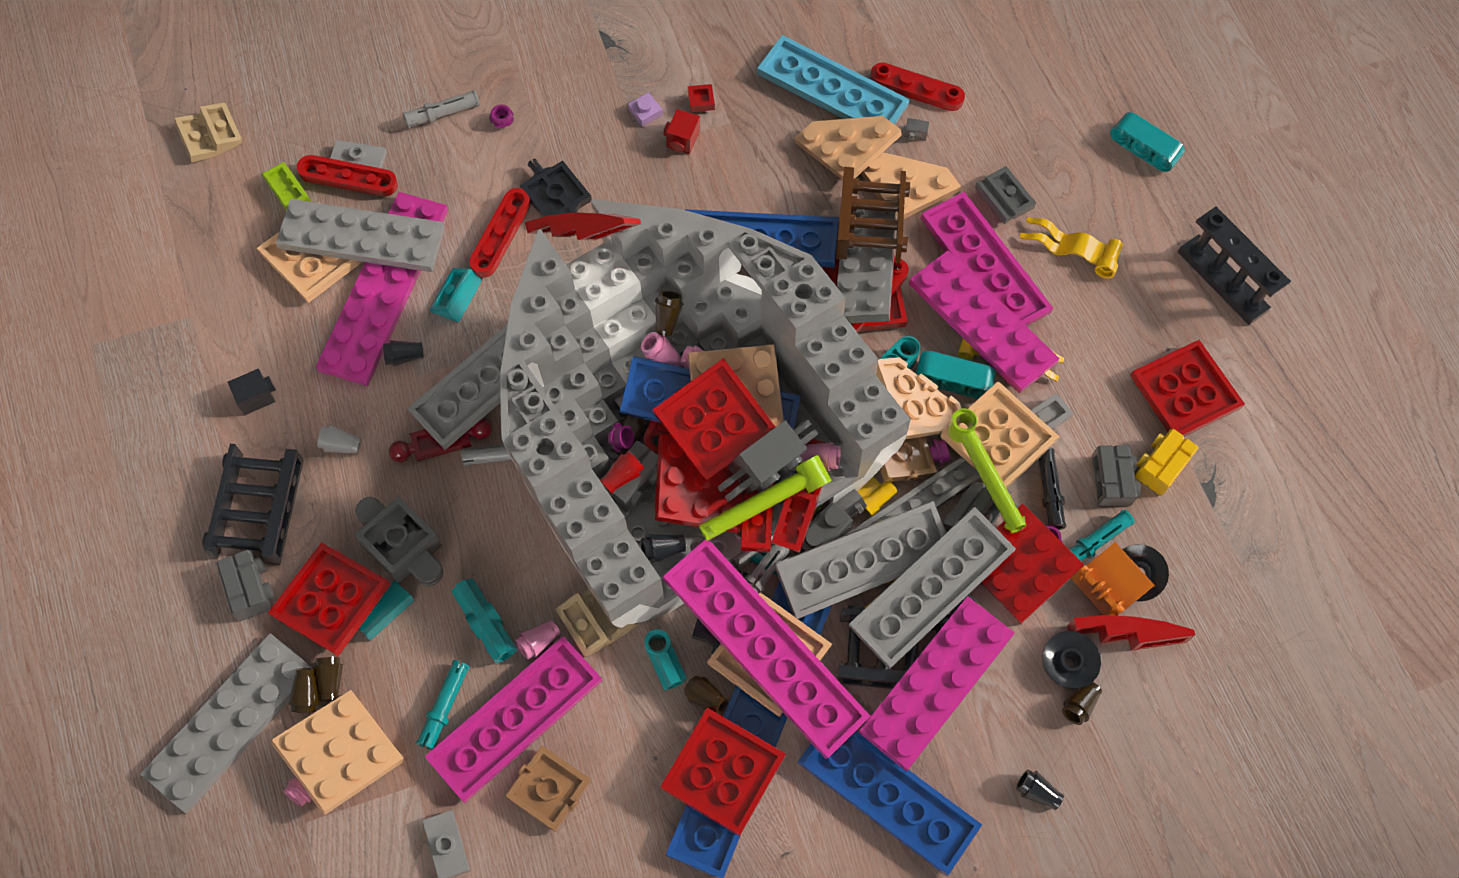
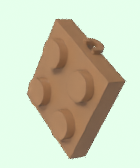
M925 436L904 440L899 450L880 468L884 482L931 478L937 473Z
M541 745L528 765L524 764L518 772V779L505 797L556 833L569 813L574 812V808L580 803L578 800L592 780Z

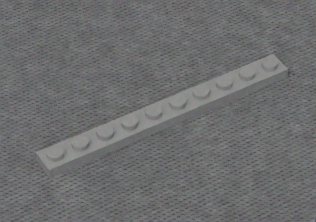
M1057 393L1031 410L1052 430L1069 420L1074 414ZM960 457L849 533L929 501H934L936 509H938L969 488L974 481L978 482L981 480V477L973 466L963 457Z

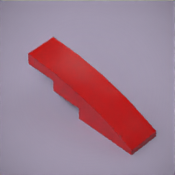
M572 212L541 217L525 222L527 234H537V231L541 229L544 234L551 232L552 237H572L576 235L577 240L595 241L616 232L641 225L640 218L619 214Z
M812 439L807 444H819L827 442ZM823 486L810 493L805 488L785 499L771 544L800 552Z
M1100 615L1075 617L1067 625L1068 631L1078 632L1083 635L1098 633L1100 644L1128 640L1131 651L1183 644L1196 635L1194 629L1165 621L1135 616Z

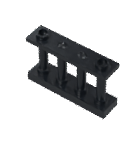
M1215 206L1196 220V223L1204 230L1202 235L1198 234L1182 245L1178 253L1248 325H1251L1270 310L1271 306L1264 300L1266 295L1271 298L1289 285L1291 280ZM1211 239L1221 247L1222 250L1219 254L1209 244ZM1229 258L1240 267L1238 272L1227 263ZM1248 276L1259 286L1257 291L1245 281Z
M230 443L228 453L224 454L222 460L223 473L209 530L204 533L202 540L204 551L212 559H218L222 547L260 551L261 556L268 564H281L304 462L296 449H286L284 458L280 460L243 457V453L237 445ZM240 468L276 471L279 473L278 484L263 486L237 483ZM234 494L270 497L273 499L272 510H269L267 513L231 510L230 508ZM227 521L266 524L267 526L266 536L262 537L261 540L224 536Z
M857 605L843 608L840 622L850 624L865 608ZM947 614L931 630L936 631L937 635L951 615ZM849 627L848 658L844 665H839L836 679L843 685L893 689L917 660L919 641L906 653V668H903V671L889 669L878 657L877 665L873 666V668L862 667V664L859 663L860 637Z

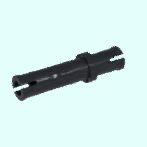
M1049 448L1038 458L1044 493L1042 505L1046 508L1048 526L1063 530L1067 527L1063 510L1065 498L1061 495L1055 450Z

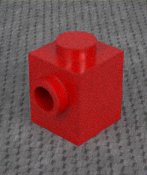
M676 109L671 122L667 121L663 135L666 136V147L676 152L690 154L700 132V116Z

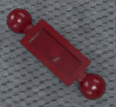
M482 418L446 450L439 445L426 429L409 433L412 442L407 443L401 440L393 442L389 447V456L393 461L402 463L407 461L411 454L415 453L416 459L419 462L458 451L462 448L472 447L469 437L474 436L477 439L489 437L492 432V424L488 419Z

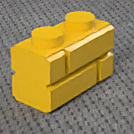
M1170 429L1166 436L1160 433L1151 445L1155 449L1152 454L1149 455L1145 452L1137 463V467L1140 469L1136 473L1135 478L1144 485H1148L1158 495H1163L1199 449L1196 444L1189 439H1185L1182 434L1174 429Z

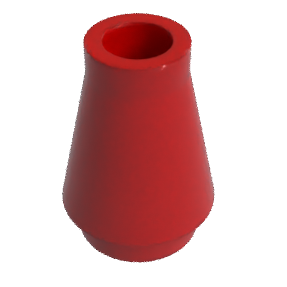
M628 451L624 455L620 454L600 482L612 494L617 489L641 476L640 472L644 469V466Z

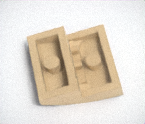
M225 102L201 106L200 114L175 118V126L191 163L217 156L242 143L241 136Z
M590 589L582 594L576 593L555 609L584 657H588L603 649L638 626L637 623L627 624L624 627L613 625Z

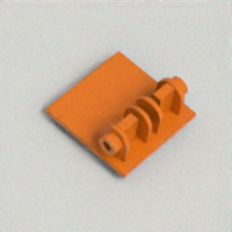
M1116 542L1110 545L1087 566H1083L1071 578L1103 615L1112 616L1120 615L1155 586Z

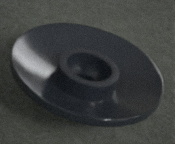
M1142 544L1123 548L1122 550L1139 568L1145 571V575L1155 585L1141 596L1137 602L1149 601L1160 595L1169 579V568L1162 554L1156 549Z
M1074 631L1060 632L1054 635L1044 647L1042 654L1044 669L1051 680L1064 688L1081 689L1086 687L1100 673V652L1095 643L1081 633ZM1066 658L1073 661V667H1068L1065 664Z

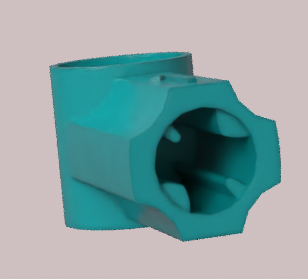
M661 629L651 630L645 637L644 647L663 690L666 691L680 686L687 681V677L672 647L670 636ZM655 639H661L666 644L665 648L661 651H654L649 645Z

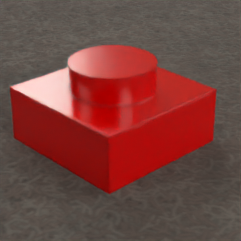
M712 84L688 86L690 112L715 110Z

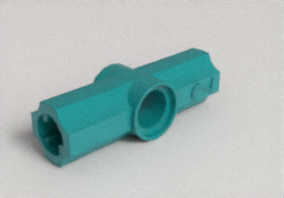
M473 578L464 579L457 583L451 592L465 613V619L477 639H481L492 660L497 664L511 658L518 650L502 626L503 622L491 602H487Z

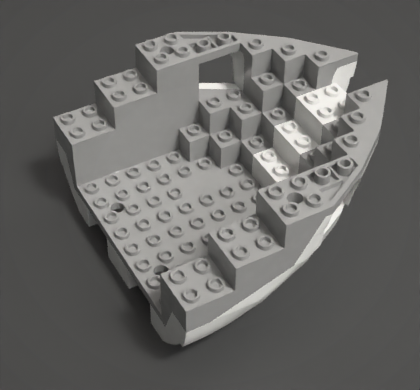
M593 199L591 200L593 213L619 214L640 218L641 225L602 238L603 244L568 264H565L542 230L539 229L537 231L510 305L500 371L501 437L529 493L537 503L565 553L611 623L617 627H624L627 624L644 622L666 615L684 604L664 582L662 577L691 552L690 547L694 542H703L705 540L699 527L654 521L656 486L650 485L645 491L646 496L639 506L634 507L632 505L628 511H625L613 501L600 482L619 457L613 453L614 449L608 442V433L610 430H613L612 426L620 423V419H624L615 406L614 399L625 391L633 356L648 359L641 350V344L648 334L656 332L655 298L659 296V292L673 291L682 296L681 301L684 305L673 334L665 336L681 357L687 346L694 348L696 345L704 351L774 345L780 391L801 396L794 430L807 420L812 424L798 437L801 440L816 429L819 434L814 439L827 443L833 442L834 445L841 447L839 468L828 471L832 481L823 486L816 507L825 501L829 504L831 502L835 503L853 489L858 491L902 446L907 436L911 419L876 376L879 359L844 317L846 298L810 254L751 228L690 211ZM741 265L752 278L736 274L740 271ZM643 419L647 422L645 429L647 430L649 424L651 423V420ZM658 439L652 440L655 446H658ZM793 468L783 477L779 474L780 478L774 482V485L794 475L796 469ZM785 500L773 506L771 541ZM742 530L739 533L725 531L710 540L711 543L729 562L734 560L739 568L748 563L755 554H762L755 551H741ZM648 534H683L686 551L652 563L642 552L640 541L641 538L647 537Z

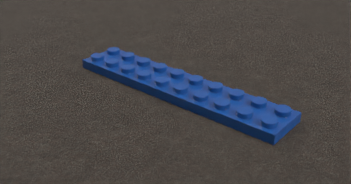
M779 581L772 601L793 615L782 584ZM832 605L798 618V620L821 635ZM735 686L728 707L723 715L724 718L775 748L788 718L784 713L778 717L738 686ZM686 805L666 856L713 877L724 878L740 837Z

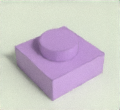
M649 92L628 104V110L642 127L663 115L662 108Z

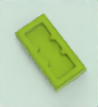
M285 162L262 173L263 179L285 210H287L290 199L311 202L309 196Z

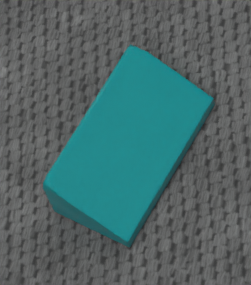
M452 268L429 311L449 320L459 322L482 280L472 269Z
M393 581L359 630L371 641L414 602L413 597L401 585Z

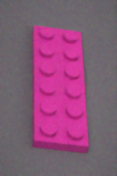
M965 192L922 213L920 219L945 252L950 251L1026 326L1051 314L1053 310L1052 305Z
M946 251L910 278L909 285L1019 394L1058 363L1060 358L950 251Z
M967 596L863 725L859 733L907 772L1015 632Z
M562 636L424 757L465 804L602 682V678Z

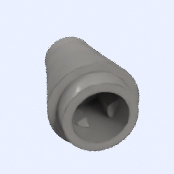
M332 425L329 427L323 426L318 437L317 447L323 449L324 452L358 454L361 438Z

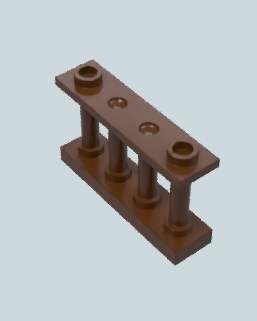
M844 167L836 259H847L848 249H853V246L896 249L895 263H900L901 253H907L908 237L903 236L905 197L909 198L910 182H906V171H901L899 184L859 181V178H854V167ZM858 191L898 194V202L857 199V196H852V194H857ZM856 209L897 212V220L856 217V214H851V212H856ZM855 228L896 230V238L854 236V233H850L849 230H855Z

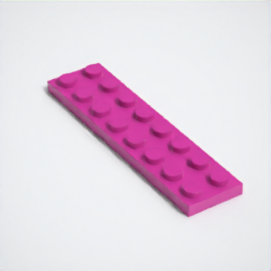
M398 192L388 214L443 222L448 208L445 204ZM365 262L316 365L318 372L369 386L384 353L383 343L389 342L421 271Z
M705 539L662 577L664 582L825 759L829 758L870 717L864 708L710 540L706 541Z

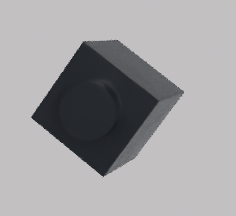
M259 368L227 382L236 404L244 415L276 402L272 395V392L276 391L270 376L264 377Z

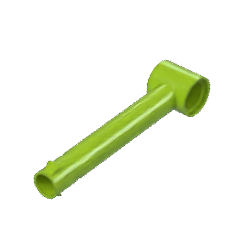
M958 409L953 414L948 426V435L953 441L964 445L1006 523L1004 527L1010 533L1018 532L1026 526L1025 516L1022 517L1016 508L1014 501L975 432L978 422L977 416L970 409ZM957 423H964L968 428H960Z
M816 455L795 467L796 474L700 524L699 528L706 541L805 488L810 493L831 482L832 480L820 457Z

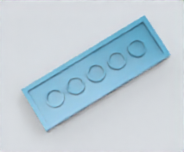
M784 35L780 37L757 68V75L842 119L884 116L895 125L909 105V99Z

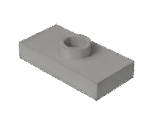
M336 140L330 158L383 168L387 151L384 147Z
M450 810L423 820L438 878H453L471 871L454 811Z

